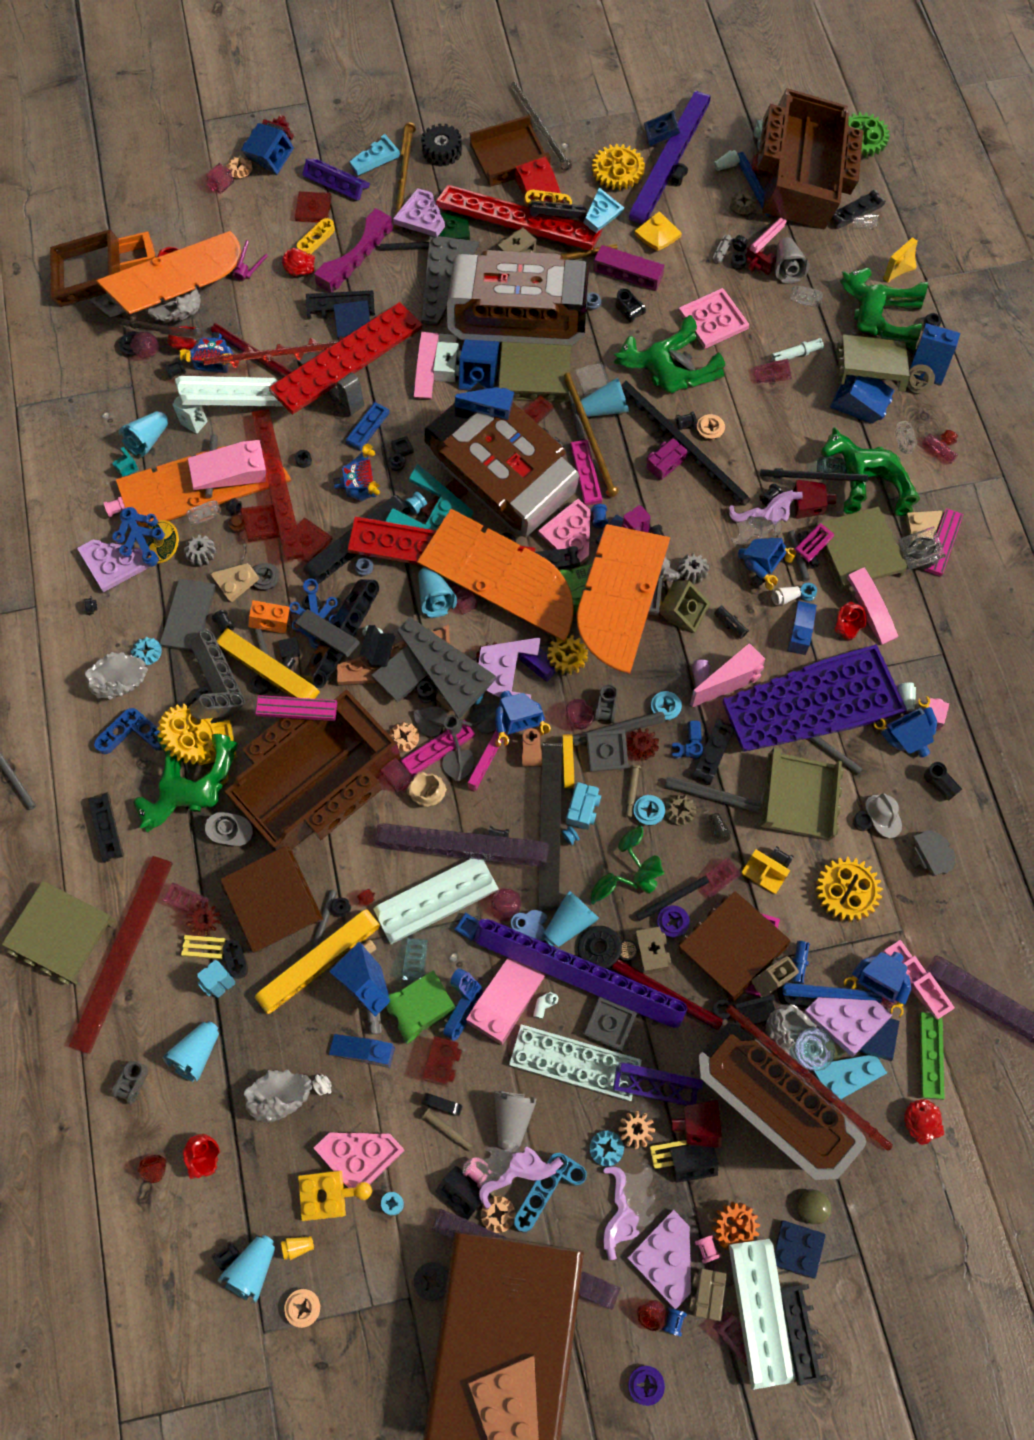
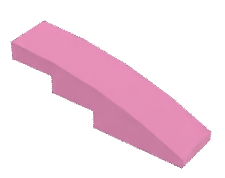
M421 332L414 398L432 399L434 364L439 333Z
M865 567L849 574L847 579L856 592L855 598L864 608L866 621L880 644L883 645L898 638L884 601Z
M901 940L882 951L889 956L893 952H899L903 955L904 960L902 963L908 967L906 974L910 977L911 991L936 1019L941 1018L954 1009V1006L931 973L925 971L916 956L912 957Z

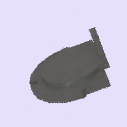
M931 830L923 831L921 834L912 837L916 845L913 848L916 855L909 860L914 868L921 864L924 870L929 869L933 877L940 874L945 875L953 869L955 853L953 848H949L951 844L945 837Z

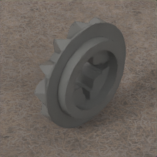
M262 563L253 568L260 578L253 584L254 587H257L259 590L266 589L267 591L271 587L275 588V584L279 582L280 574L273 564ZM268 573L269 579L266 578L265 581H263L261 576H265Z

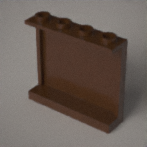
M530 115L470 133V146L490 187L515 180L516 166L545 156L551 165V156L549 152H544L531 126Z
M284 846L221 878V888L230 899V908L239 919L238 926L247 937L246 944L253 953L261 952L262 949L324 920L291 847Z
M736 891L731 895L727 894L722 899V904L717 909L714 907L707 914L708 918L704 922H698L693 928L694 932L689 936L685 935L679 942V953H685L727 993V998L732 1002L752 984V979L765 971L790 944V939Z

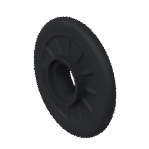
M607 926L589 928L583 933L578 943L580 958L605 969L617 962L622 951V942L619 935ZM597 943H604L605 949L603 952L598 953L594 950Z

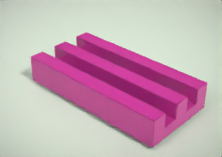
M820 523L795 548V552L810 562L834 537V533ZM821 530H823V532H822L817 538H815V539L811 542V544L803 551L802 549H803Z

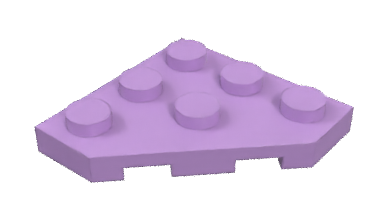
M418 188L393 218L395 225L437 237L445 227L432 192Z
M93 539L77 549L100 588L105 592L150 568L143 562V552L140 548L132 549V554L129 557H123L119 552V548L122 545L101 543V541Z
M818 997L804 1012L814 1024L852 1058L892 1017V1014L875 1000Z
M673 1210L628 1257V1260L674 1309H677L691 1293L690 1227Z

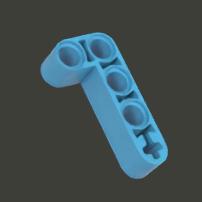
M562 1153L553 1154L546 1164H551L555 1158L559 1157L564 1161V1167L556 1170L555 1174L549 1176L553 1181V1186L550 1189L543 1188L541 1180H536L515 1217L516 1229L522 1233H527L533 1228L561 1179L573 1186L582 1185L587 1177L583 1166ZM573 1170H580L582 1172L583 1178L581 1181L576 1182L572 1180L570 1174ZM533 1196H538L542 1200V1205L537 1209L532 1208L529 1204ZM527 1207L530 1212L536 1213V1216L530 1215L528 1218L529 1227L525 1225L521 1228L519 1218H525L527 1211L523 1210Z

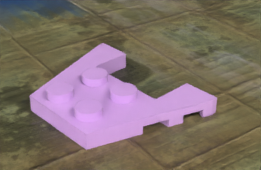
M540 638L481 647L478 664L496 675V680L486 691L499 698L502 692L506 690L510 691L512 695L520 694L512 692L518 653L538 655Z

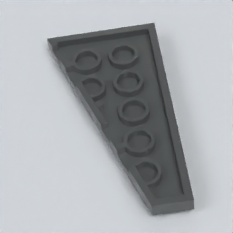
M430 235L422 324L439 325L447 308L454 258L459 254L474 255L480 242Z
M411 617L397 629L398 634L413 652L419 664L422 665L426 674L443 695L458 719L466 713L496 680V675Z

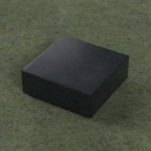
M407 436L391 441L395 454H400L404 457L414 453Z
M297 637L278 641L282 660L286 655L292 658L301 656Z

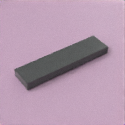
M308 609L295 622L298 627L346 657L360 644L356 638Z

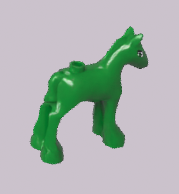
M870 268L859 269L849 274L842 271L844 278L840 280V283L843 285L844 290L860 302V307L855 310L854 314L858 330L874 336L878 335L882 339L906 342V347L909 350L915 351L922 323L908 327L891 325L882 317L883 307L894 306L921 310L928 282H920L908 289H897L882 284L868 286L865 283L871 277Z
M688 315L683 319L680 330L675 335L654 343L647 350L639 352L636 346V339L633 336H628L620 351L614 354L617 357L614 360L615 364H621L626 368H645L649 370L653 375V384L656 387L660 386L668 393H674L679 389H686L687 386L695 387L702 383L712 382L715 379L719 380L724 377L723 368H725L724 358L719 352L711 357L706 366L698 370L688 371L675 366L669 350L678 351L696 340L695 331L697 330V324L692 315Z
M833 427L832 434L828 436V440L821 450L822 457L842 454L845 459L847 474L868 475V477L880 476L896 487L899 495L895 506L896 515L906 516L907 513H911L913 511L912 505L918 503L920 497L908 473L902 466L898 455L883 447L862 449L856 446L847 436L842 435L837 428ZM850 481V496L843 504V511L846 514L860 511L861 503L867 499L866 482Z
M212 734V745L216 752L214 764L203 778L195 782L180 777L183 758L177 761L176 754L171 757L172 751H165L166 744H160L163 738L157 737V742L165 752V765L159 783V797L156 803H151L143 797L134 799L133 803L141 820L140 829L145 828L148 833L153 828L162 825L177 807H189V811L200 812L201 808L214 806L218 802L219 792L223 787L220 782L227 778L238 743L231 741L229 736Z

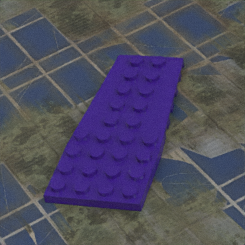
M877 644L824 659L806 666L800 671L790 672L779 679L777 677L766 684L756 685L753 689L745 692L740 691L729 698L725 697L722 701L743 752L851 730L881 721V718L885 720L907 712V708Z

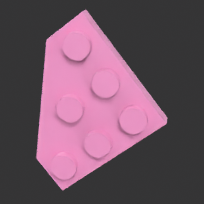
M577 499L538 530V534L554 550L566 549L572 546L578 547L579 553L577 558L580 559V565H582L589 559L590 509ZM566 556L565 560H570V556Z
M329 1133L314 1147L333 1171L342 1170L343 1182L348 1188L356 1187L360 1182L371 1184L405 1151L391 1134Z

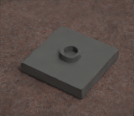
M625 729L586 733L590 772L629 768Z
M599 996L583 1035L622 1052L637 1012Z

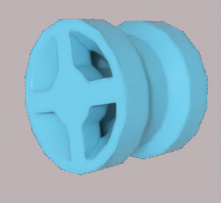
M419 492L413 493V497L405 500V503L410 507V511L415 515L419 513L421 508L427 506L425 498Z
M389 1192L382 1197L381 1207L386 1214L397 1215L402 1211L404 1201L398 1193Z

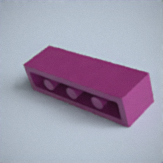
M601 245L594 260L595 272L657 291L664 274L665 265L659 262L644 259L643 257Z

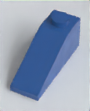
M495 387L456 394L455 407L508 420L514 392L507 388Z
M798 601L787 651L806 655L812 637L817 605Z
M334 1034L329 1055L390 1068L395 1047L392 1043Z

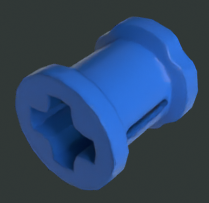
M596 504L591 507V512L594 516L592 525L596 528H603L608 524L606 505Z
M668 1307V1318L662 1330L681 1337L682 1333L680 1331L687 1313Z

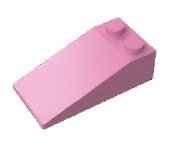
M260 440L239 442L188 458L193 490L266 482V469Z
M749 643L694 689L690 705L695 707L745 687L750 682L755 683L761 677L760 673L764 669L765 658Z
M508 957L466 1019L467 1024L500 1045H503L546 975L537 969Z

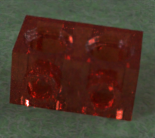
M434 1036L423 1074L424 1081L446 1087L449 1086V1082H454L456 1070L453 1068L455 1061L459 1062L462 1053L458 1042ZM444 1047H450L452 1053L448 1057H443L441 1050ZM442 1067L446 1069L444 1077L438 1078L435 1076L437 1068Z

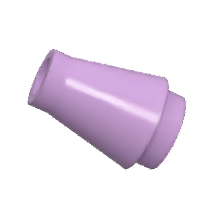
M708 660L693 661L691 667L696 688L709 676L710 665Z

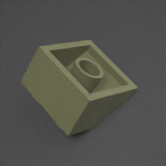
M689 580L673 581L659 608V613L669 623L695 633L710 602Z

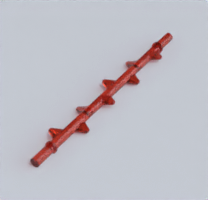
M310 338L308 345L285 348L281 344H277L276 349L254 351L250 346H246L244 353L203 358V364H224L229 362L234 368H237L241 360L263 358L269 362L273 356L293 354L301 360L305 352L327 350L339 341L318 344L313 338Z
M732 1005L727 1007L726 1012L738 1021L742 1028L745 1027L775 1053L780 1060L789 1065L834 1104L840 1112L844 1113L863 1129L870 1138H873L887 1151L891 1150L893 1144L881 1135L877 1128H873L869 1122L864 1120L814 1077L808 1069L800 1065L755 1026L748 1017L746 1018Z

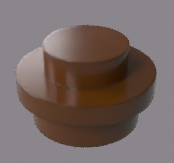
M234 515L230 518L228 524L232 531L240 533L245 530L247 521L242 515Z

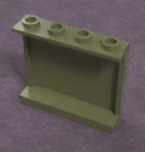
M843 334L842 341H838L837 360H839L838 377H841V384H844L847 374L896 380L898 391H906L910 376L906 342Z
M502 342L499 388H507L513 391V401L568 403L569 389L564 379V374L570 373L571 345Z
M879 506L820 522L834 533V537L821 550L840 594L848 592L849 587L852 586L847 576L864 567L872 581L898 574L899 577L903 576L907 568L906 561L902 559L899 553V546L895 543L892 530L888 528L883 512L881 513ZM821 530L816 535V538L823 532V530Z
M774 747L768 753L761 827L828 841L831 840L839 831L837 817L841 810L838 803L842 794V787H840V780L844 773L843 768H841L842 761H838L835 765L781 754L782 749Z
M42 881L2 945L8 948L6 952L16 958L18 955L25 957L23 961L33 967L35 964L42 966L40 970L50 976L55 973L59 975L58 980L67 985L72 982L77 985L76 976L107 926L113 927L116 920L109 914Z

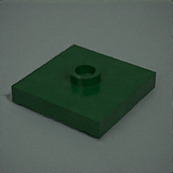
M457 212L440 213L445 227L438 236L470 240L467 215H460Z

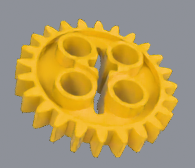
M610 144L609 149L603 147V151L599 150L598 155L595 154L592 161L593 177H596V181H600V185L606 184V188L612 186V190L615 187H618L619 190H621V187L627 189L628 185L633 187L634 183L638 184L639 179L641 180L642 175H644L645 163L643 162L644 158L640 157L641 153H636V149L630 150L631 146L624 148V144L621 147L618 144L612 147Z
M178 704L174 708L170 707L161 716L162 718L158 721L160 725L157 727L160 733L157 737L163 738L160 744H166L165 751H172L171 757L176 754L177 761L184 758L185 763L191 760L192 764H195L197 761L199 763H202L204 760L207 761L215 753L212 745V734H219L220 732L214 730L217 724H211L213 718L197 719L192 716L190 707L187 708L185 704L181 707Z
M849 857L844 862L841 858H838L837 864L832 860L829 863L830 867L825 865L823 868L825 872L821 871L819 873L821 878L816 881L821 886H818L815 891L821 892L817 899H823L821 907L827 905L826 913L833 911L832 918L840 915V921L847 917L849 923H851L854 917L859 922L861 915L866 919L869 916L868 913L873 914L875 912L874 908L880 905L877 901L882 899V896L877 893H880L883 888L877 887L881 880L874 879L877 872L870 873L872 866L865 868V861L859 865L857 858L850 862ZM840 873H846L849 879L841 878ZM854 875H857L858 878L853 884L850 890L851 892L846 897L844 904H840V901L844 896L845 892L847 891V887L851 883ZM858 883H864L867 890L859 888ZM831 889H836L840 896H834L831 893ZM849 899L855 900L858 907L850 905Z

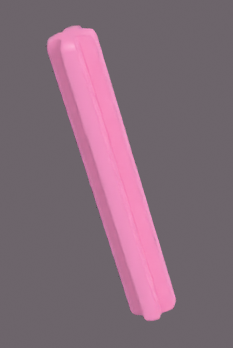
M780 217L751 244L750 251L758 253L785 227L786 219L783 220Z

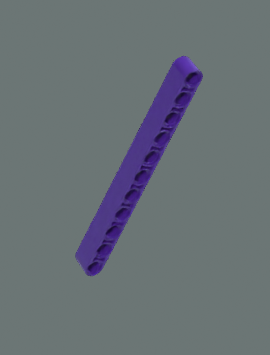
M699 91L693 93L678 121L680 134L669 138L630 211V221L641 225L648 221L669 181L670 174L674 172L675 165L680 161L705 114L711 95Z
M481 919L478 923L474 941L485 948L667 1026L678 1028L684 1019L687 1005L681 1000L490 919Z

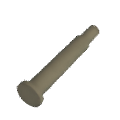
M630 765L631 776L626 804V817L628 818L632 817L639 770L642 768L638 765Z
M431 1108L425 1112L422 1119L426 1118L457 1144L462 1145L468 1151L471 1150L473 1146L463 1139V1136L430 1111Z

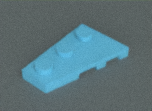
M384 134L379 142L371 144L369 150L362 151L349 161L350 166L357 175L364 174L371 169L400 157V151Z
M599 188L583 223L597 233L623 212L624 207Z
M872 1055L824 1063L823 1067H811L816 1069L812 1070L831 1104L887 1074L878 1057Z

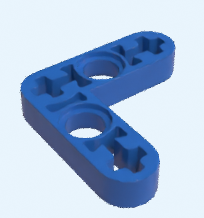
M135 708L125 710L97 737L94 743L99 753L109 754L134 731L153 749L163 750L152 737L153 735L157 737V733L160 731ZM130 715L135 716L136 719H135V720L129 719V716H130ZM144 725L150 726V730L147 733H141L140 730ZM117 727L123 728V732L120 735H114L113 732ZM101 743H107L108 746L105 748Z
M460 968L453 973L451 985L462 997L443 1032L445 1037L453 1041L457 1040L467 1024V1017L483 994V987L469 972Z

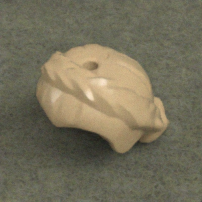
M419 772L408 785L406 793L414 802L429 807L438 804L444 798L447 789L442 778L437 775Z

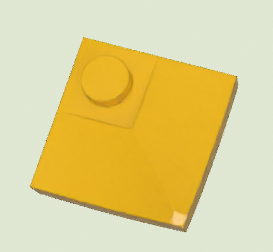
M661 212L656 213L635 230V235L642 242L657 251L669 246L682 235Z
M912 237L890 257L883 280L887 283L903 273L916 269L915 253L918 242Z

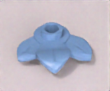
M531 910L526 914L517 913L511 918L510 924L512 929L537 940L545 941V929L541 925L547 919L545 913ZM519 919L524 920V925L522 927L518 925Z

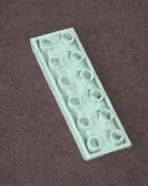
M179 376L175 379L182 405L283 406L269 392V387L278 382L275 378Z
M479 855L377 905L373 909L390 944H393L499 891V888L482 856Z
M521 1024L509 1065L618 1099L631 1101L632 1094L613 1091L616 1065L627 1063L640 1066L642 1060ZM620 1076V1087L628 1088L633 1084L628 1076Z
M770 1239L729 1244L751 1389L755 1390L793 1383L795 1372L773 1244Z

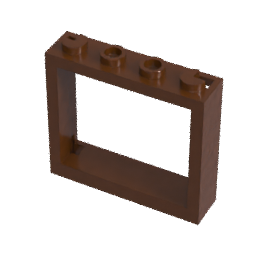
M110 229L50 247L51 298L60 307L107 294L97 283V280L101 278L64 288V260L108 247L109 275L120 272L119 239Z

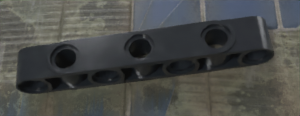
M358 580L331 624L354 637L379 592V583L376 580ZM321 641L303 672L302 678L316 688L324 687L343 654Z

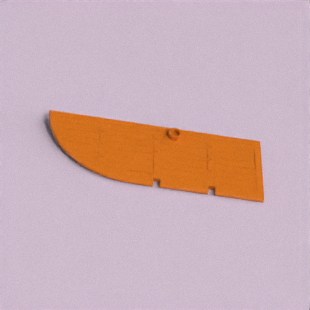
M231 231L98 279L97 283L130 315L161 303V298L166 301L195 290V285L200 288L225 277L239 262L241 256L240 244L236 236Z
M209 450L204 451V452H201V453H197L196 455L209 452ZM262 451L266 469V482L213 488L212 498L205 497L206 489L193 490L188 458L191 456L156 466L157 472H152L150 468L118 478L116 482L125 508L133 507L137 510L138 514L145 516L154 514L158 521H170L226 503L232 498L238 499L291 481V478L285 468L275 458ZM137 522L140 527H150L147 523Z
M450 509L417 562L565 642L571 629L574 609L570 588L560 571L544 557L527 548H524L521 553L518 551L520 547L518 543L489 528L484 533L481 531L484 527L483 525Z
M606 524L596 555L602 556V558H594L585 585L591 591H583L577 611V625L584 644L597 659L613 669L630 674L670 537Z

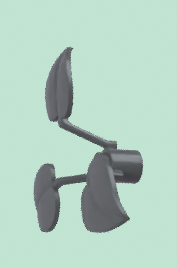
M485 704L475 708L470 714V719L473 723L463 721V719L459 720L455 715L447 716L445 710L441 707L433 706L414 711L415 722L424 735L437 737L440 735L442 728L452 735L457 751L448 752L443 758L442 765L444 771L455 781L465 779L473 770L475 763L474 756L470 750H460L456 734L461 731L462 724L470 727L477 726L478 731L484 734L496 731L495 714L499 704Z

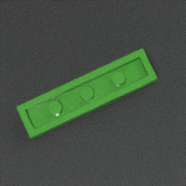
M921 1012L919 1014L921 1098L944 1100L942 1017L936 1019L931 1013Z

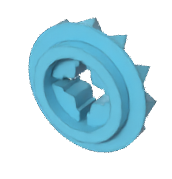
M146 636V638L138 639V642L133 644L131 653L132 656L141 658L146 665H151L160 658L162 648L158 641ZM148 646L149 651H147L145 656L142 650H145V647Z
M668 691L656 694L651 702L653 713L663 712L665 720L669 721L677 717L682 708L679 697ZM664 700L667 705H671L668 712L665 708H661Z
M653 795L640 797L634 805V816L638 819L639 823H643L646 826H655L662 821L665 815L663 802ZM649 804H651L652 811H655V813H651L647 817V812L644 809H647Z
M604 1130L592 1138L590 1154L596 1163L602 1166H612L618 1163L623 1156V1142L614 1132ZM609 1139H610V1140H611V1142H610V1143H611L610 1147H611L614 1151H616V1153L613 1152V1151H612V1152H608V1153L605 1155V1157H602L603 1154H604V1153H603L604 1149L601 1148V1146H599L598 1144H600V1145H602V1144H603V1145H606V1143H607V1142L609 1141Z

